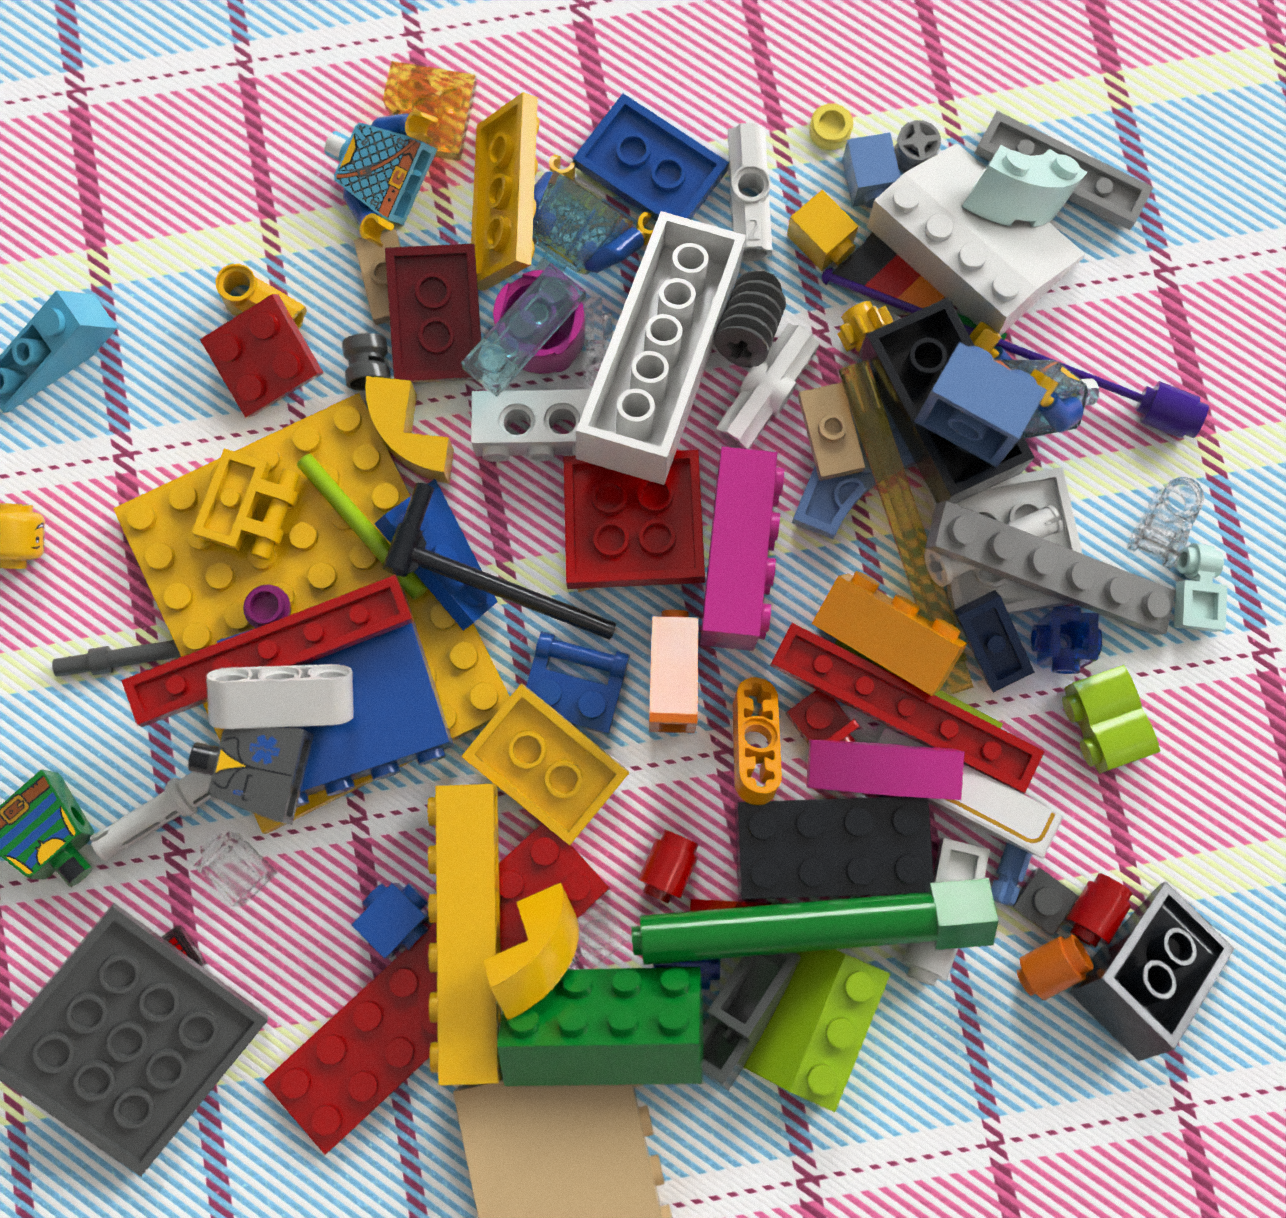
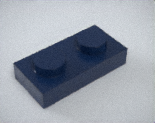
M996 590L953 610L982 675L993 693L1035 673L1004 602Z

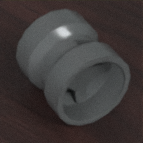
M362 333L349 336L343 340V356L349 363V367L345 371L348 388L365 391L366 376L391 379L390 369L384 363V357L388 353L387 340L384 336L374 333Z

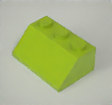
M836 949L798 952L797 954L800 955L801 959L790 983L743 1068L790 1093L836 1112L891 973Z

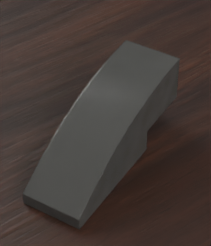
M797 953L742 957L707 1012L710 1016L703 1026V1074L727 1091L730 1090L749 1059L788 987L801 959Z

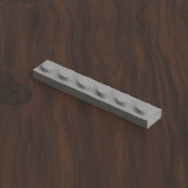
M943 501L936 503L926 549L1154 635L1167 634L1176 590L951 502Z

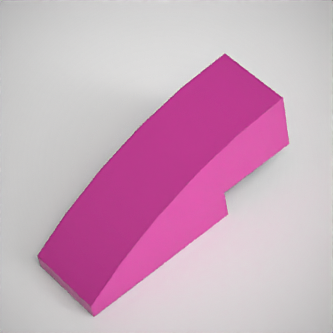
M809 740L806 787L866 794L961 800L964 752L952 748L915 747L901 744Z

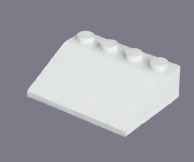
M956 143L905 172L874 200L867 228L876 234L943 296L949 297L951 303L972 322L978 325L983 321L1002 335L1084 258L1085 253L1049 222L1041 226L1032 227L1029 221L1015 220L1011 226H1007L982 218L963 208V203L986 167Z

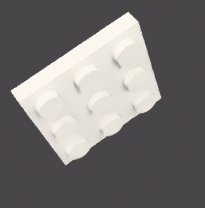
M1063 467L1019 474L956 503V505L1005 524L1036 512L1047 505H1052L1060 515L1045 521L1044 524L1062 520L1063 528L1061 532L1049 535L1043 539L1083 554ZM929 490L927 496L933 519L936 501ZM970 570L953 577L952 583L947 585L954 624L959 622L953 610L993 590L1000 594L1009 614L1072 604L985 570L978 573Z

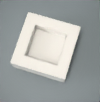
M941 838L933 873L934 883L984 879L990 849Z

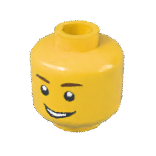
M0 503V568L26 569L27 560L37 559L44 553V517L39 513L33 512V505Z

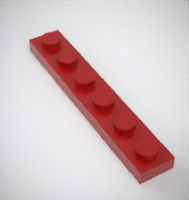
M393 575L121 681L136 725L144 727L208 702L206 675L213 670L231 667L304 665L413 623L414 619L397 576Z
M791 623L770 664L771 667L921 744L933 748H952L963 751L965 765L1022 794L1026 792L1045 753L1044 750L936 695H929L908 681L794 623Z

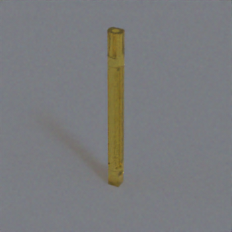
M865 360L843 367L838 372L915 604L920 607L918 613L933 623L936 618H939L957 628L944 587L934 582L926 567L924 556L927 543L926 532L869 361ZM963 650L945 681L948 694H955L974 688L965 662L968 660L965 650Z

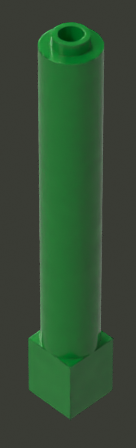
M989 878L930 883L929 892L642 915L640 916V926H631L633 956L643 955L644 965L921 942H934L935 950L993 946L999 920Z

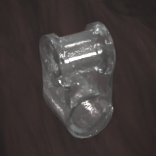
M1177 477L1158 489L1152 496L1144 515L1131 534L1127 549L1133 552L1139 549L1161 560L1163 567L1171 569L1181 556L1188 542L1192 526L1203 506L1205 497L1200 484L1192 478ZM1170 492L1177 493L1183 498L1185 503L1184 511L1177 510L1169 502Z

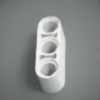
M327 664L231 667L213 670L206 675L209 724L215 728L245 729L337 725L349 722L354 717L353 671L347 666Z

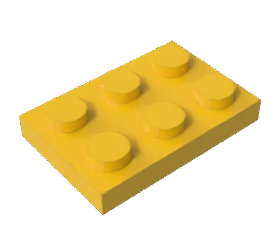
M523 683L518 686L461 756L568 845L572 844L629 774V770Z

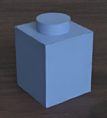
M891 133L847 139L842 161L852 207L865 205L868 208H872L874 200L900 177Z

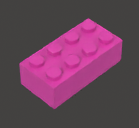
M723 446L721 448L699 644L701 646L754 651L758 639L765 640L766 632H769L771 604L763 603V597L770 594V588L774 583L776 558H769L768 550L774 551L780 526V513L772 512V507H778L779 497L782 496L785 468L776 467L778 452Z

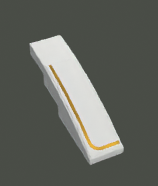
M885 727L877 742L928 747ZM965 764L963 766L961 800L928 798L929 804L955 815L958 820L1041 859H1044L1063 819V815Z

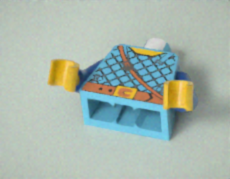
M414 110L410 114L402 113L377 117L371 125L359 122L355 126L351 137L334 131L327 138L324 152L327 156L340 162L334 174V180L344 188L343 199L360 225L359 231L362 238L382 247L383 243L380 241L383 230L393 231L395 227L394 224L387 220L401 225L405 224L437 152L436 148L428 145L432 143L433 139L427 137V129L432 122L437 123L438 118Z

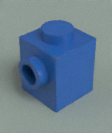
M382 883L362 902L366 910L351 926L384 959L391 958L403 946L408 951L411 950L417 940L429 931L424 925L429 920L428 911L424 908L428 904V900L411 883H408L405 887L400 883H391L386 887Z

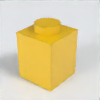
M822 189L790 217L787 236L823 271L832 262L839 265L851 255L856 247L854 240L859 226Z

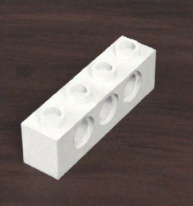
M592 389L472 391L471 444L475 455L483 456L484 460L491 462L507 461L510 456L527 455V458L533 461H549L554 459V455L575 456L576 429ZM518 420L526 421L530 424L529 429L521 435H513L507 431L509 425ZM560 420H569L575 424L574 429L567 434L555 433L552 430V426Z

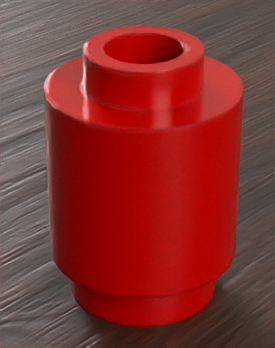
M664 829L661 839L655 838L638 877L639 881L646 883L643 893L667 904L672 895L681 899L698 860L695 853L699 844Z
M1098 873L1094 882H1087L1066 918V921L1073 926L1070 934L1075 935L1081 942L1093 948H1096L1099 942L1109 945L1131 908V904L1128 901L1133 892L1115 879Z

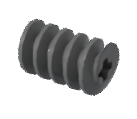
M753 270L744 273L737 279L714 336V345L718 352L735 365L751 368L759 366L766 361L774 340L773 338L786 308V299L782 293L781 284L775 275L766 271Z

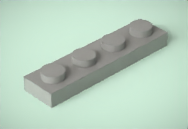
M996 111L974 153L991 161L1000 145L1012 151L1029 156L1043 155L1049 149L1059 155H1067L1073 158L1079 167L1087 172L1068 200L1128 230H1131L1153 189V186L999 111Z

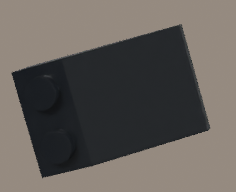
M1165 881L1149 895L1117 930L1110 944H1104L1091 958L1094 969L1085 974V980L1072 986L1069 993L1137 1061H1142L1176 1048L1235 948Z

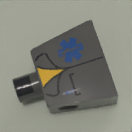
M298 728L224 729L219 747L198 742L193 745L189 755L188 769L192 772L212 775L209 786L210 796L273 821L293 825L314 735Z

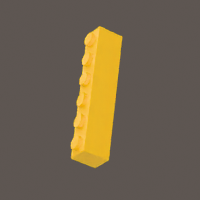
M494 784L435 786V797H429L427 803L429 826H436V845H429L428 871L429 874H436V894H429L428 917L430 923H437V943H430L429 970L430 972H437V992H431L429 997L430 1022H438V1042H431L430 1072L438 1073V1086L497 1084L503 1078L497 1051L501 1007L490 988L483 960L500 953L498 787Z

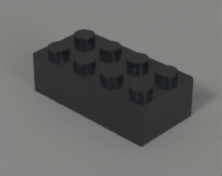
M949 297L866 334L859 355L936 503L948 501L956 504L1021 474L1035 457L1023 435H1021L1020 439L1001 463L995 467L914 422L959 342L968 347L974 346Z
M928 798L818 799L770 801L764 805H752L747 802H737L735 804L738 899L911 894L929 892L930 883H934Z

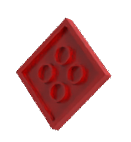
M699 450L676 451L664 485L578 460L576 455L563 456L567 589L705 583Z

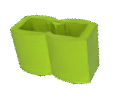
M1125 665L1075 681L1064 688L1066 696L1062 698L1064 711L1068 719L1072 723L1077 722L1082 730L1084 738L1080 741L1082 755L1089 766L1095 765L1099 774L1161 752L1152 724L1142 708L1138 691Z

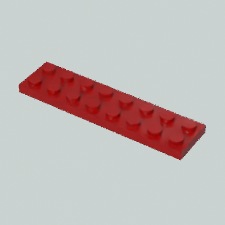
M543 823L499 862L500 953L528 941L516 902L561 883L578 919L610 889L572 845H568ZM433 923L428 928L429 931L417 940L411 950L405 949L263 1081L266 1087L324 1155L329 1153L429 1059L431 1042H438V1022H430L429 1018L430 993L437 992V972H430L429 945L430 943H437V923Z

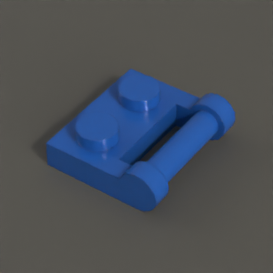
M541 631L526 687L574 726L609 735L630 654L616 651L615 655L556 640L554 634ZM550 657L610 672L608 684L604 685L547 670Z

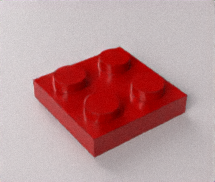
M271 294L200 339L245 418L253 417L324 373L279 294Z

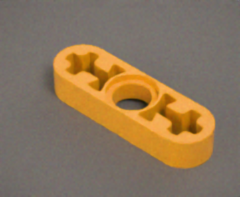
M751 677L739 684L732 703L734 785L737 794L742 800L752 805H764L774 798L782 780L778 694L775 687L767 680ZM749 696L757 697V702L762 704L757 716H752L754 705L752 698H749ZM748 732H758L766 737L769 745L765 748H755L747 743L744 735ZM756 764H761L759 774L760 781L765 783L764 787L756 786V780L751 778Z

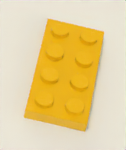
M525 92L520 93L476 125L471 244H475L478 290L485 291L531 266L534 256L535 245L532 241L533 218L536 212L534 182L538 169L536 135L540 122L537 117L538 97Z

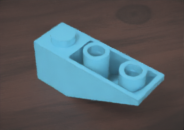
M56 290L1 353L0 409L3 413L10 412L91 358L116 331L117 326L94 294Z

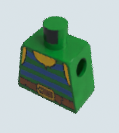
M41 769L0 805V856L29 879L45 880L56 871L69 887L77 885L92 872V866L79 853V850L90 841V836L95 834L94 830L61 775Z

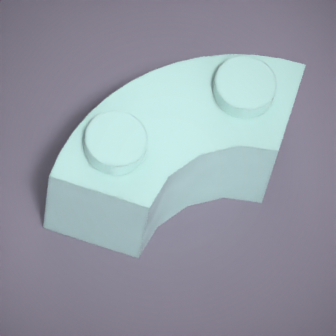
M1000 145L973 186L962 207L982 218L1002 225L1011 226L1015 220L1029 221L1032 227L1041 226L1050 222L1058 214L1087 172L1081 169L1073 158L1063 154L1059 155L1051 149L1043 155L1029 156Z

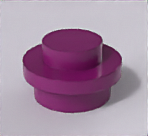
M261 585L254 588L247 595L243 606L244 615L253 627L258 628L291 614V602L288 595L281 588L274 585Z

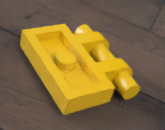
M224 448L191 533L197 538L237 551L240 550L245 534L256 537L257 539L251 554L260 559L269 560L274 545L280 544L284 531L280 528L288 507H294L298 493L295 491L300 475L294 471L283 469L277 484L267 481L266 479L271 468L268 462ZM260 496L271 500L263 522L251 519Z

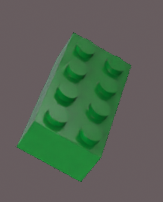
M701 967L567 969L555 987L528 1010L510 1020H507L502 1011L497 1051L504 1086L702 1084L704 1002Z

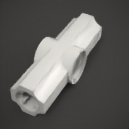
M740 123L734 128H729L727 132L730 173L729 204L732 210L733 232L746 235L742 260L744 262L760 261L765 257L772 256L769 201L771 180L767 167L765 127H760L756 123ZM744 188H753L759 192V195L747 197L740 191Z
M788 323L769 350L766 361L759 366L751 368L739 388V396L732 406L729 407L715 430V434L722 439L723 443L733 448L750 449L771 417H776L796 388V380L802 371L806 369L807 364L819 348L820 342L816 340L812 332L801 325Z

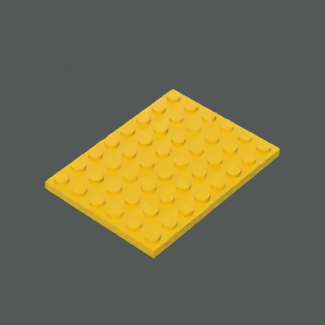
M360 393L352 395L235 451L268 462L271 468L266 479L267 481L277 484L283 469L294 471L300 475L295 491L298 493L294 507H288L280 528L284 531L280 544L274 545L269 560L260 559L251 554L257 539L256 537L245 534L240 550L237 551L197 538L191 533L220 458L113 508L181 657L214 645L218 640L255 629L245 618L243 606L247 595L258 586L274 585L281 588L290 599V615L393 576L382 568L383 564L297 466L298 461L302 457L311 454L386 539L375 526V523L384 514L410 497V494L384 441L372 422ZM260 496L251 519L263 522L271 500ZM429 589L416 600H413L405 590L447 725L454 741L487 725L510 696L474 623L463 631ZM206 702L203 706L208 714V702ZM214 727L215 732L219 740L221 741L224 729ZM410 762L399 765V768ZM372 775L353 780L355 788L340 794L327 796L326 790L308 795L309 803L296 808L294 820L372 782ZM253 813L263 834H268L286 825L285 823L276 822Z

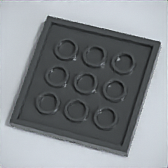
M113 903L0 1037V1081L141 1177L266 1024L268 1015L124 909Z

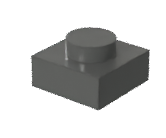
M1035 868L1020 890L1016 903L1010 907L1048 935H1053L1079 896L1041 868Z

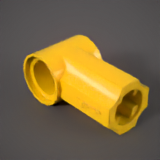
M230 264L218 272L216 288L226 309L232 315L238 316L271 294H279L298 329L303 325V320L307 313L306 307L255 277L253 271L247 266ZM239 285L249 286L248 291L241 296L230 295L231 291Z

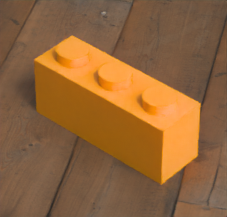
M855 571L854 575L849 573L839 575L811 624L929 695L933 696L940 691L968 644L958 638L961 631L942 619L936 618L933 623L917 614L920 607L901 595L896 594L893 599L877 590L880 584L864 573Z

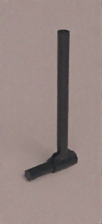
M416 483L403 522L397 525L382 567L385 571L397 576L406 577L408 574L415 572L418 567H422L609 640L612 638L616 628L615 622L425 549L427 543L420 528L434 488L425 483Z

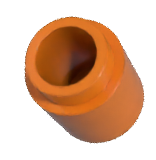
M1075 935L1067 938L1059 936L1021 956L1019 959L1021 968L1017 970V976L1023 988L1030 996L1037 994L1045 1001L1085 980V974L1093 970L1094 967L1087 950Z

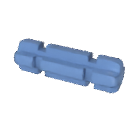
M1006 843L996 872L1000 875L999 879L993 881L991 890L995 902L1006 906H1013L1020 892V888L1017 887L1018 882H1023L1032 854L1009 843Z

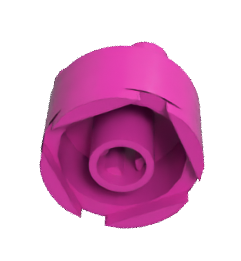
M534 270L522 274L521 278L511 284L508 282L500 290L495 300L493 318L500 346L506 359L518 368L535 374H548L567 370L581 352L586 337L583 304L572 284L566 278L554 272ZM540 320L548 321L544 322L541 326H538L540 324Z

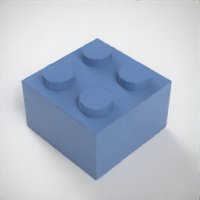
M959 342L914 422L997 467L1020 439L1047 389L1037 385V381L1030 374L1017 369L1010 370L995 362L993 356L986 350L977 346L968 347Z

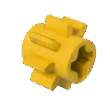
M864 301L854 305L842 314L841 319L844 324L839 327L841 331L837 335L846 352L854 348L856 351H860L866 334L894 322L886 305L877 309L876 306L872 305L871 301Z

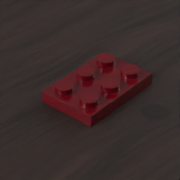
M475 244L386 247L385 258L394 379L409 380L412 383L484 379Z

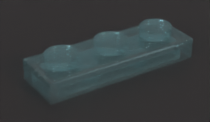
M550 263L461 362L463 370L498 397L586 298V291Z

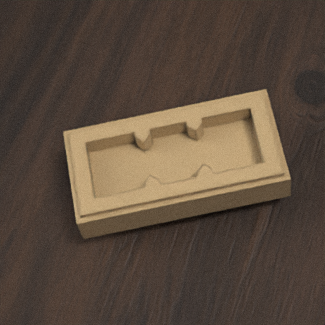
M396 229L382 232L380 241L383 243L382 247L364 238L354 239L369 307L375 325L390 322L385 248L401 247Z
M843 382L800 391L798 400L819 481L863 472L865 464Z

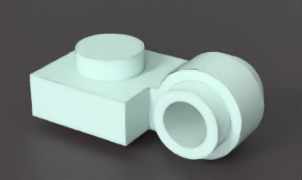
M1192 543L1188 547H1182L1178 553L1177 570L1191 580L1176 582L1174 627L1210 632L1226 630L1227 585L1213 583V577H1218L1223 570L1224 556L1213 545Z

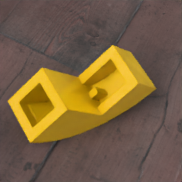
M366 376L365 391L368 411L375 428L389 451L399 462L414 473L430 480L436 479L437 482L450 484L454 449L449 437L412 433L417 393L412 382L409 380Z
M561 883L516 902L528 941L483 960L490 988L507 1020L520 1015L545 997L563 977L575 955L579 937V926L576 914Z

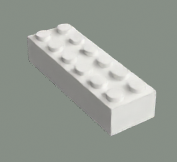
M660 212L577 426L576 459L658 484H665L714 345V336L741 269L746 235L666 212Z

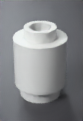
M934 942L909 943L901 963L909 967L907 976L919 982L935 986L937 979L947 981L958 948L935 950Z

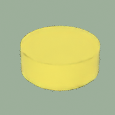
M829 103L822 105L814 111L809 126L810 137L822 149H839L846 145L847 139L851 137L853 118L850 112L839 104Z

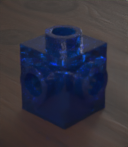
M1075 606L1053 607V610L1040 618L1038 624H1034L1032 627L1031 650L1032 652H1037V665L1051 666V672L1056 674L1080 673V668H1084L1097 661L1102 649V631L1098 629L1099 613L1081 612V608ZM1060 637L1065 639L1067 648H1060Z

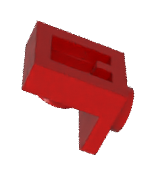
M818 690L812 692L785 713L808 745L809 740L856 741L851 733L860 725L855 719L852 721L849 719L835 699Z

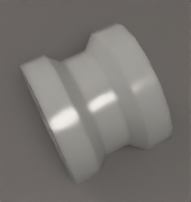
M914 120L901 128L894 151L898 169L902 173L909 171L938 153L941 146V136L933 124L924 120ZM911 147L913 150H916L917 155L912 153L909 148Z

